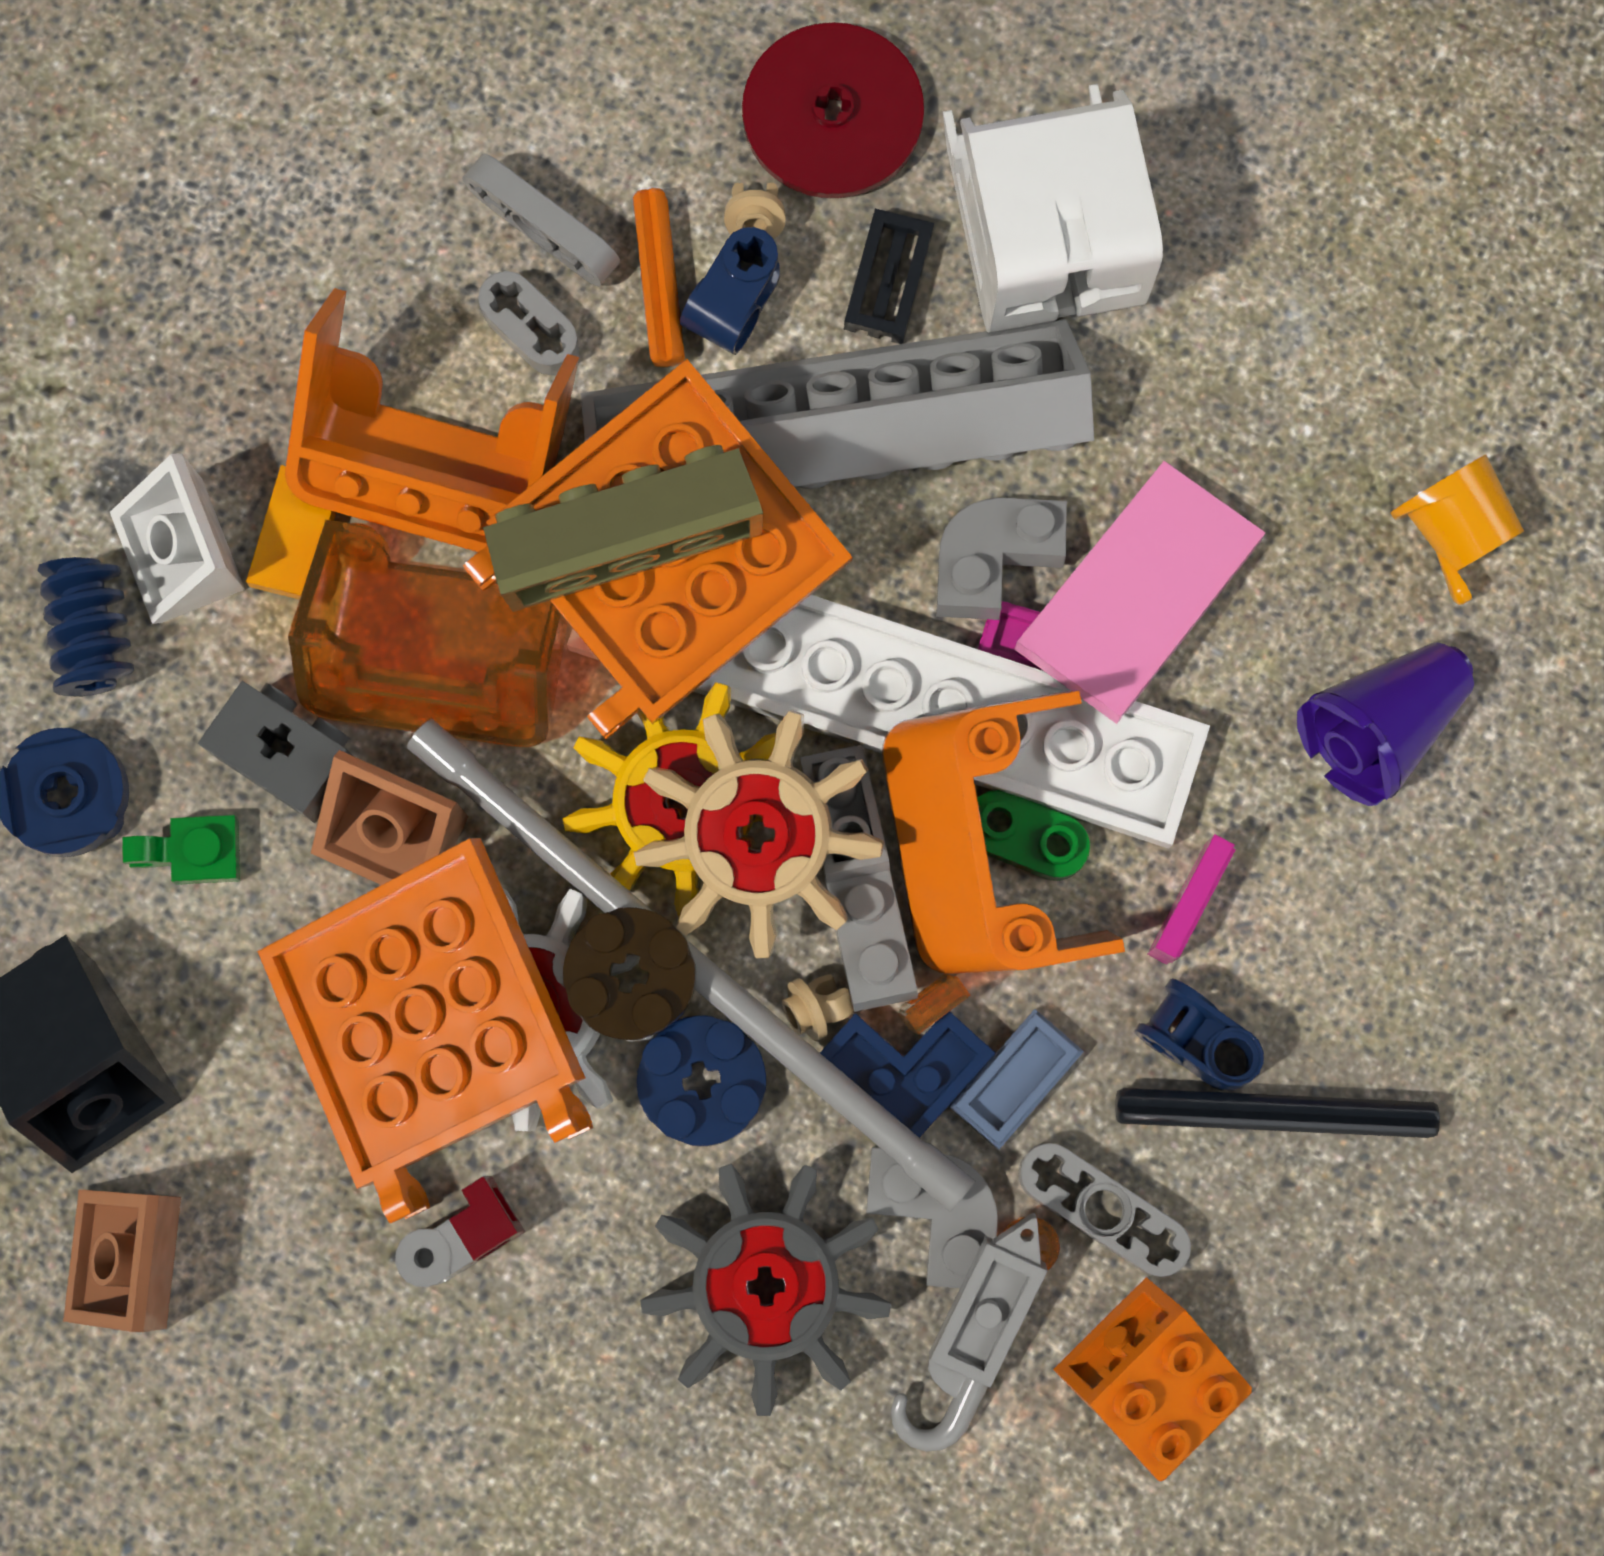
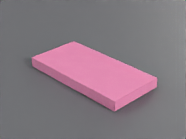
M1163 461L1019 638L1015 650L1069 690L1080 691V696L1084 701L1118 724L1256 549L1266 532L1173 466Z

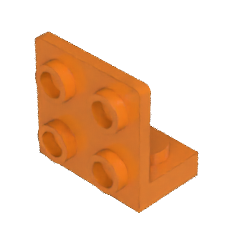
M1147 1277L1053 1369L1106 1423L1158 1481H1164L1252 1392V1387L1189 1313Z

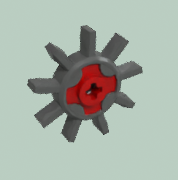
M728 1164L719 1168V1189L729 1206L731 1222L720 1228L712 1237H707L695 1231L683 1219L661 1215L655 1227L669 1243L687 1249L698 1259L692 1286L680 1290L660 1289L640 1300L643 1314L666 1316L679 1310H697L701 1322L709 1332L706 1342L686 1359L678 1377V1380L686 1388L707 1377L714 1362L727 1350L741 1357L753 1360L755 1373L751 1396L757 1416H771L778 1395L775 1380L777 1360L793 1356L801 1351L812 1359L822 1378L840 1391L851 1383L844 1361L825 1344L822 1333L830 1323L834 1312H849L865 1319L889 1317L891 1303L874 1293H855L845 1291L839 1287L835 1261L845 1252L866 1245L876 1234L879 1228L873 1218L851 1222L838 1234L826 1239H822L812 1228L803 1223L807 1204L816 1191L817 1169L807 1165L801 1168L791 1181L789 1198L781 1213H754L747 1199L744 1179L732 1164ZM770 1267L773 1277L783 1278L785 1284L784 1290L776 1292L773 1303L768 1305L761 1304L760 1295L749 1293L748 1281L757 1279L759 1268Z

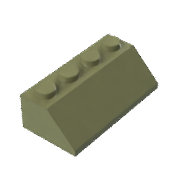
M722 445L708 446L687 454L684 457L686 465L663 472H661L658 464L640 467L622 475V485L599 492L596 484L583 485L561 493L558 496L560 504L535 511L533 504H522L497 513L495 515L497 523L483 527L501 596L512 612L762 535L763 511L739 448L724 453Z

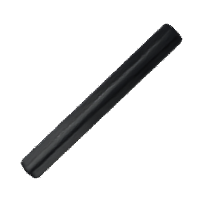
M1138 1088L1118 1090L1115 1099L1116 1120L1121 1124L1418 1138L1435 1137L1438 1135L1440 1127L1439 1107L1434 1102Z

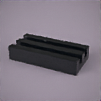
M875 208L845 316L844 330L856 333V330L859 329L867 331V336L879 339L880 335L891 337V342L904 343L931 243L934 223ZM885 227L895 230L873 314L869 316L861 314ZM909 233L917 235L918 239L895 322L885 320V316Z

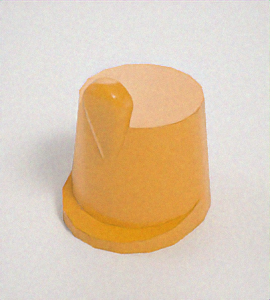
M1486 454L1390 512L1395 520L1409 516L1435 550L1450 595L1458 605H1463L1472 600V595L1457 571L1524 532Z

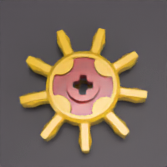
M718 682L714 683L704 698L702 716L695 730H670L664 716L652 725L642 711L639 710L637 714L645 727L647 740L638 745L628 756L618 753L602 740L580 736L573 747L588 763L603 767L616 776L613 788V803L605 807L581 808L562 818L564 829L569 832L591 833L603 827L617 826L631 849L624 861L610 875L628 890L634 887L638 877L646 867L636 866L634 852L654 840H672L685 836L686 818H684L682 810L671 808L670 798L658 795L643 779L649 768L658 767L673 770L686 781L696 786H702L707 779L719 771L716 757L705 740L703 719L718 713L725 718L730 709L731 687ZM776 733L763 736L755 745L744 752H740L739 755L743 760L769 759L775 745ZM756 814L753 822H763V816ZM753 822L743 826V835H748ZM679 859L660 866L664 869L673 870L675 873L676 892L674 905L678 919L683 907L699 893L698 874L693 868L690 859Z

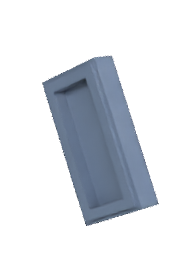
M1034 1009L949 1107L999 1150L1084 1051Z

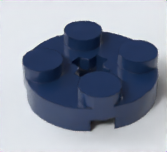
M47 729L27 737L16 747L19 751L11 758L7 768L2 766L0 770V819L7 830L25 846L52 857H74L98 848L104 841L114 838L121 831L124 825V814L129 802L128 777L120 759L102 741L76 729ZM66 776L69 784L78 786V794L71 799L70 806L62 809L59 803L48 802L47 792L57 789V779Z
M712 1016L686 1017L675 1021L664 1031L659 1032L645 1046L642 1054L643 1057L637 1070L638 1097L648 1119L667 1137L690 1146L708 1147L719 1145L740 1135L757 1116L766 1093L765 1065L755 1043L736 1024ZM697 1063H704L705 1068L709 1072L719 1071L721 1083L711 1086L712 1097L706 1100H699V1095L695 1090L685 1091L683 1086V1079L692 1076V1065Z

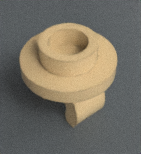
M735 183L732 187V198L728 201L724 211V223L727 231L732 234L741 228L756 227L765 230L773 239L778 237L785 227L786 213L784 205L778 199L777 185L775 183H767L766 191H744L743 183Z
M831 974L818 977L808 985L800 978L789 982L787 985L789 997L782 1000L784 1013L792 1029L798 1035L806 1032L814 1041L827 1036L826 1023L841 1021L854 1012L848 989L844 987L837 990L834 977Z

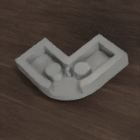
M991 498L973 503L959 511L948 523L940 542L936 617L999 620L1002 596V565L1063 568L1066 557L1067 501Z
M872 1147L866 1213L931 1219L926 1285L960 1288L985 1236L992 1239L997 1237V1208L989 1186L983 1177L969 1164L944 1154L976 1181L950 1212L907 1176L903 1167L881 1148Z

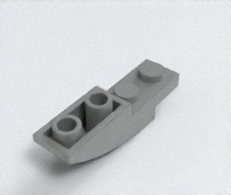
M863 745L800 757L802 772L813 782L823 780L840 764L862 759L867 767ZM867 771L854 788L836 794L830 798L827 806L831 816L832 829L844 833L865 832L884 841L883 853L881 857L864 860L842 854H828L822 866L826 889L840 900L848 916V920L836 931V936L854 1012L918 999L916 981L891 878L889 857L869 771Z

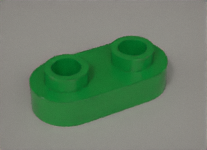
M1000 790L984 793L977 798L987 856L1052 881H1061L1074 876L1087 861L1090 852L1089 837L1084 827L1074 818ZM995 811L1005 813L1010 819V828L1005 832L991 830L987 824V816ZM1053 835L1063 836L1069 843V853L1061 857L1052 855L1047 849V839Z

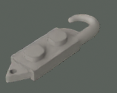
M1036 1214L1028 1215L994 1239L985 1236L929 1351L928 1369L933 1381L944 1392L953 1397L941 1423L927 1430L915 1427L907 1418V1396L904 1393H899L895 1396L891 1408L892 1425L899 1438L910 1447L928 1452L940 1451L955 1444L966 1432L987 1388H991L1048 1272L1046 1263L1042 1262L1040 1257ZM1024 1229L1033 1231L1028 1237L1021 1235Z

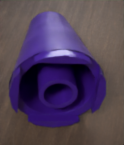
M1434 642L1313 694L1297 711V730L1303 747L1311 759L1320 753L1332 768L1324 775L1332 786L1351 800L1367 806H1376L1384 799L1388 800L1397 794L1474 689L1472 664L1460 649Z

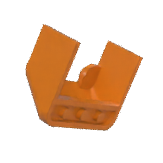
M334 288L304 331L285 468V478L289 489L298 499L312 506L472 551H481L488 546L483 527L488 526L486 521L554 467L564 434L579 357L570 354L566 355L545 397L544 405L534 402H523L511 407L500 424L498 437L380 404L383 380L378 367L365 355L339 347L347 291Z
M1064 691L908 719L894 725L886 734L882 744V758L914 939L919 956L931 969L944 974L1028 970L1125 952L1123 939L1108 930L1056 939L1051 920L1039 908L1027 903H1014L996 907L974 777L1000 772L1011 765L1017 757L1020 749L1017 715L1082 704L1080 691Z

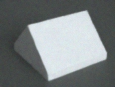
M182 453L170 454L110 511L152 624L166 622L245 590L203 479Z

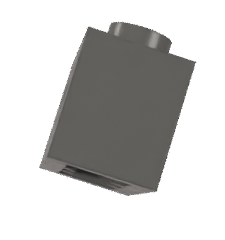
M242 680L197 744L212 756L315 823L320 815L333 757L339 750L352 755L344 748L350 738L320 717H317L311 726L294 715L292 712L298 704L274 686L265 683L259 692ZM276 738L284 742L289 741L295 747L288 757L283 753H276L270 747Z

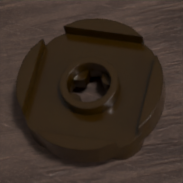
M625 907L595 915L575 935L565 956L563 983L570 1007L590 1028L611 1038L641 1040L664 1031L684 1014L695 991L696 964L687 940L668 919L650 910ZM628 955L639 956V968L649 972L646 984L635 983L631 993L619 991L620 980L611 976L614 964H624Z

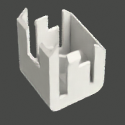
M1098 84L1089 85L1090 105L978 126H974L970 117L960 120L963 133L959 134L956 132L952 110L943 111L948 157L982 317L988 333L1053 322L1057 318L1076 314L1080 317L1145 305L1147 303L1162 263V235L1133 105L1123 90L1113 91L1114 101L1102 103Z

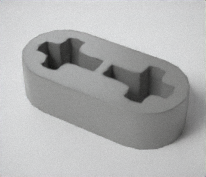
M503 271L495 273L485 280L480 287L478 296L480 309L485 321L533 369L541 374L557 375L567 354L578 357L580 348L574 326L526 278L515 272ZM517 292L519 293L517 296L519 306L526 315L522 320L507 308L497 313L498 305L495 299L497 295L503 293L510 298ZM538 327L552 339L562 334L560 340L563 351L556 354L549 349L539 354L541 346L533 330Z

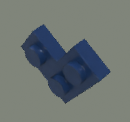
M949 1011L932 1025L904 1057L856 1013L823 1048L820 1054L920 1138L995 1055V1052Z

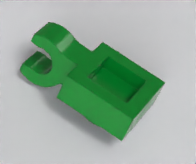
M235 815L170 818L171 837H122L123 863L129 864L130 868L171 866V881L176 885L240 882L239 819Z

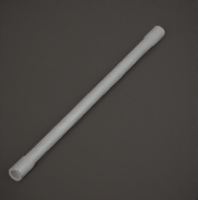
M433 719L425 722L414 733L408 742L407 749L447 783L457 786L603 912L607 913L625 907L642 908L652 911L484 768L471 751ZM687 940L696 964L695 990L899 1163L907 1176L951 1212L976 1181L934 1145L921 1140Z

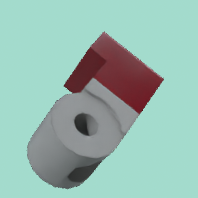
M483 1176L461 1190L470 1205L468 1208L436 1228L415 1230L408 1233L400 1241L396 1250L395 1264L399 1274L407 1283L416 1287H430L444 1283L525 1232L492 1176Z

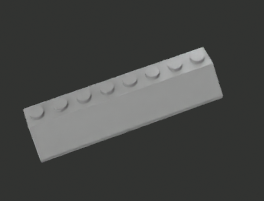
M1066 319L993 333L984 331L701 375L794 487L799 486L805 489L820 488L831 481L855 477L880 479L894 471L920 467L928 470H939L952 465L953 462L978 458L1003 460L1017 452L1043 448L1050 451H1062L1073 447L1076 443L1094 441L1091 372ZM659 381L581 393L585 441Z

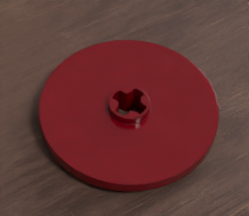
M848 23L813 24L799 28L781 37L757 60L749 74L743 93L742 118L744 132L758 162L772 177L783 185L797 192L819 198L853 197L876 189L889 181L905 166L912 156L923 127L924 98L918 76L907 57L892 42L880 34ZM830 100L841 101L842 112H839L836 121L825 119L824 109L828 107Z

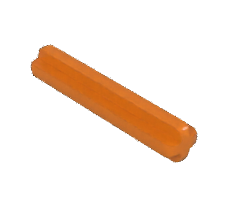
M660 188L639 190L633 196L650 358L655 367L678 366L684 361L685 353L682 325H680L681 316L668 199L663 189Z

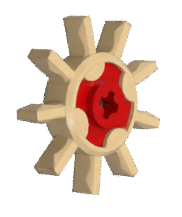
M792 710L788 711L777 727L775 745L769 759L743 760L739 755L732 729L720 713L704 718L705 740L716 757L719 771L707 779L702 786H696L686 781L673 770L658 767L648 769L643 781L658 795L683 804L688 809L685 820V836L672 840H654L634 852L636 866L660 867L671 861L690 859L693 868L704 883L696 897L683 907L676 928L684 935L691 933L707 921L715 904L722 897L733 902L749 905L751 911L749 939L755 958H769L773 952L777 937L773 918L774 903L784 901L796 894L804 898L819 920L837 931L848 920V916L840 900L830 893L817 877L818 872L826 861L827 855L835 853L864 860L881 857L883 853L884 841L865 832L844 833L832 829L831 816L827 806L830 798L856 786L868 771L862 759L840 764L829 776L821 781L813 782L804 773L793 767L795 751L804 735V714ZM756 814L763 816L765 827L774 828L775 837L767 839L761 849L755 847V841L752 836L743 835L742 829L743 826H747L755 820Z

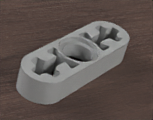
M482 154L463 176L462 179L467 188L482 203L587 282L600 287L619 265L620 258L600 236L494 157Z
M1053 1143L1042 1144L1029 1150L1022 1158L1018 1177L1022 1189L1029 1197L1143 1273L1151 1276L1166 1277L1179 1272L1187 1263L1191 1252V1243L1188 1233L1181 1224L1067 1148ZM1053 1156L1058 1157L1062 1161L1059 1173L1074 1184L1078 1183L1081 1172L1091 1178V1182L1085 1185L1076 1195L1072 1212L1061 1205V1202L1069 1197L1070 1194L1056 1185H1049L1042 1191L1035 1185L1039 1175L1032 1169V1165L1036 1159L1041 1162H1048ZM1100 1190L1109 1191L1116 1195L1122 1205V1216L1119 1222L1114 1227L1106 1230L1094 1227L1087 1219L1085 1212L1089 1197ZM1136 1208L1146 1215V1218L1139 1222L1137 1226L1152 1235H1159L1164 1229L1172 1234L1168 1245L1176 1252L1171 1260L1159 1258L1154 1264H1151L1146 1259L1150 1251L1149 1247L1134 1236L1129 1237L1127 1248L1117 1243V1238L1131 1227Z

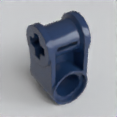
M756 227L741 228L733 232L726 240L706 276L701 279L691 293L683 309L680 325L733 355L739 353L754 330L762 309L777 287L780 279L778 249L773 237L765 230ZM756 256L762 258L763 267L752 264L747 272L741 269V260L751 263Z
M1170 979L1165 986L1168 995L1147 1024H1138L1134 1030L1135 1034L1152 1049L1172 1062L1182 1065L1211 1087L1220 1091H1234L1250 1083L1260 1073L1264 1064V1051L1260 1041L1251 1032L1220 1012L1213 1003L1199 992L1179 980ZM1184 1011V1017L1175 1030L1170 1033L1168 1028L1179 1012ZM1232 1043L1244 1052L1247 1061L1246 1069L1242 1075L1238 1077L1228 1076L1217 1068L1214 1061V1052L1217 1045Z

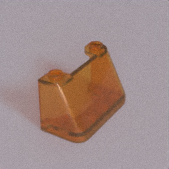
M325 520L288 634L297 697L300 704L306 710L318 717L330 720L416 732L425 722L433 719L454 738L514 747L536 746L546 740L549 731L568 622L550 601L512 612L501 596L497 582L485 591H482L466 572L391 562L388 543L374 528L362 523Z

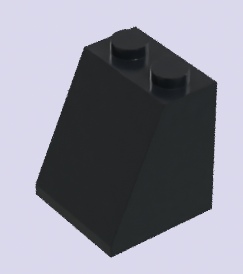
M64 935L50 945L42 947L32 957L0 977V1107L9 1125L69 1172L74 1173L182 1101L178 1091L96 962L67 935Z

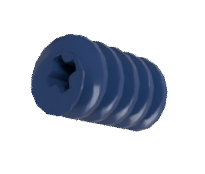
M82 557L61 558L39 564L37 571L47 578L41 583L40 594L46 601L51 602L44 607L43 618L48 625L54 626L47 632L46 641L51 649L57 651L51 656L49 665L54 673L61 675L53 683V692L62 696L83 697L115 689L118 678L131 674L134 671V664L114 661V654L131 647L130 640L111 636L110 630L126 625L128 622L127 616L122 613L108 612L107 606L120 602L125 598L124 591L104 587V582L121 575V567L101 563L98 559Z

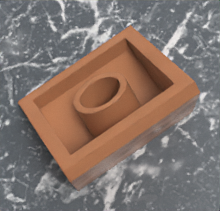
M339 750L333 757L311 854L382 885L454 847L469 816L457 802Z
M79 1189L63 1322L129 1332H149L167 1329L181 1197Z

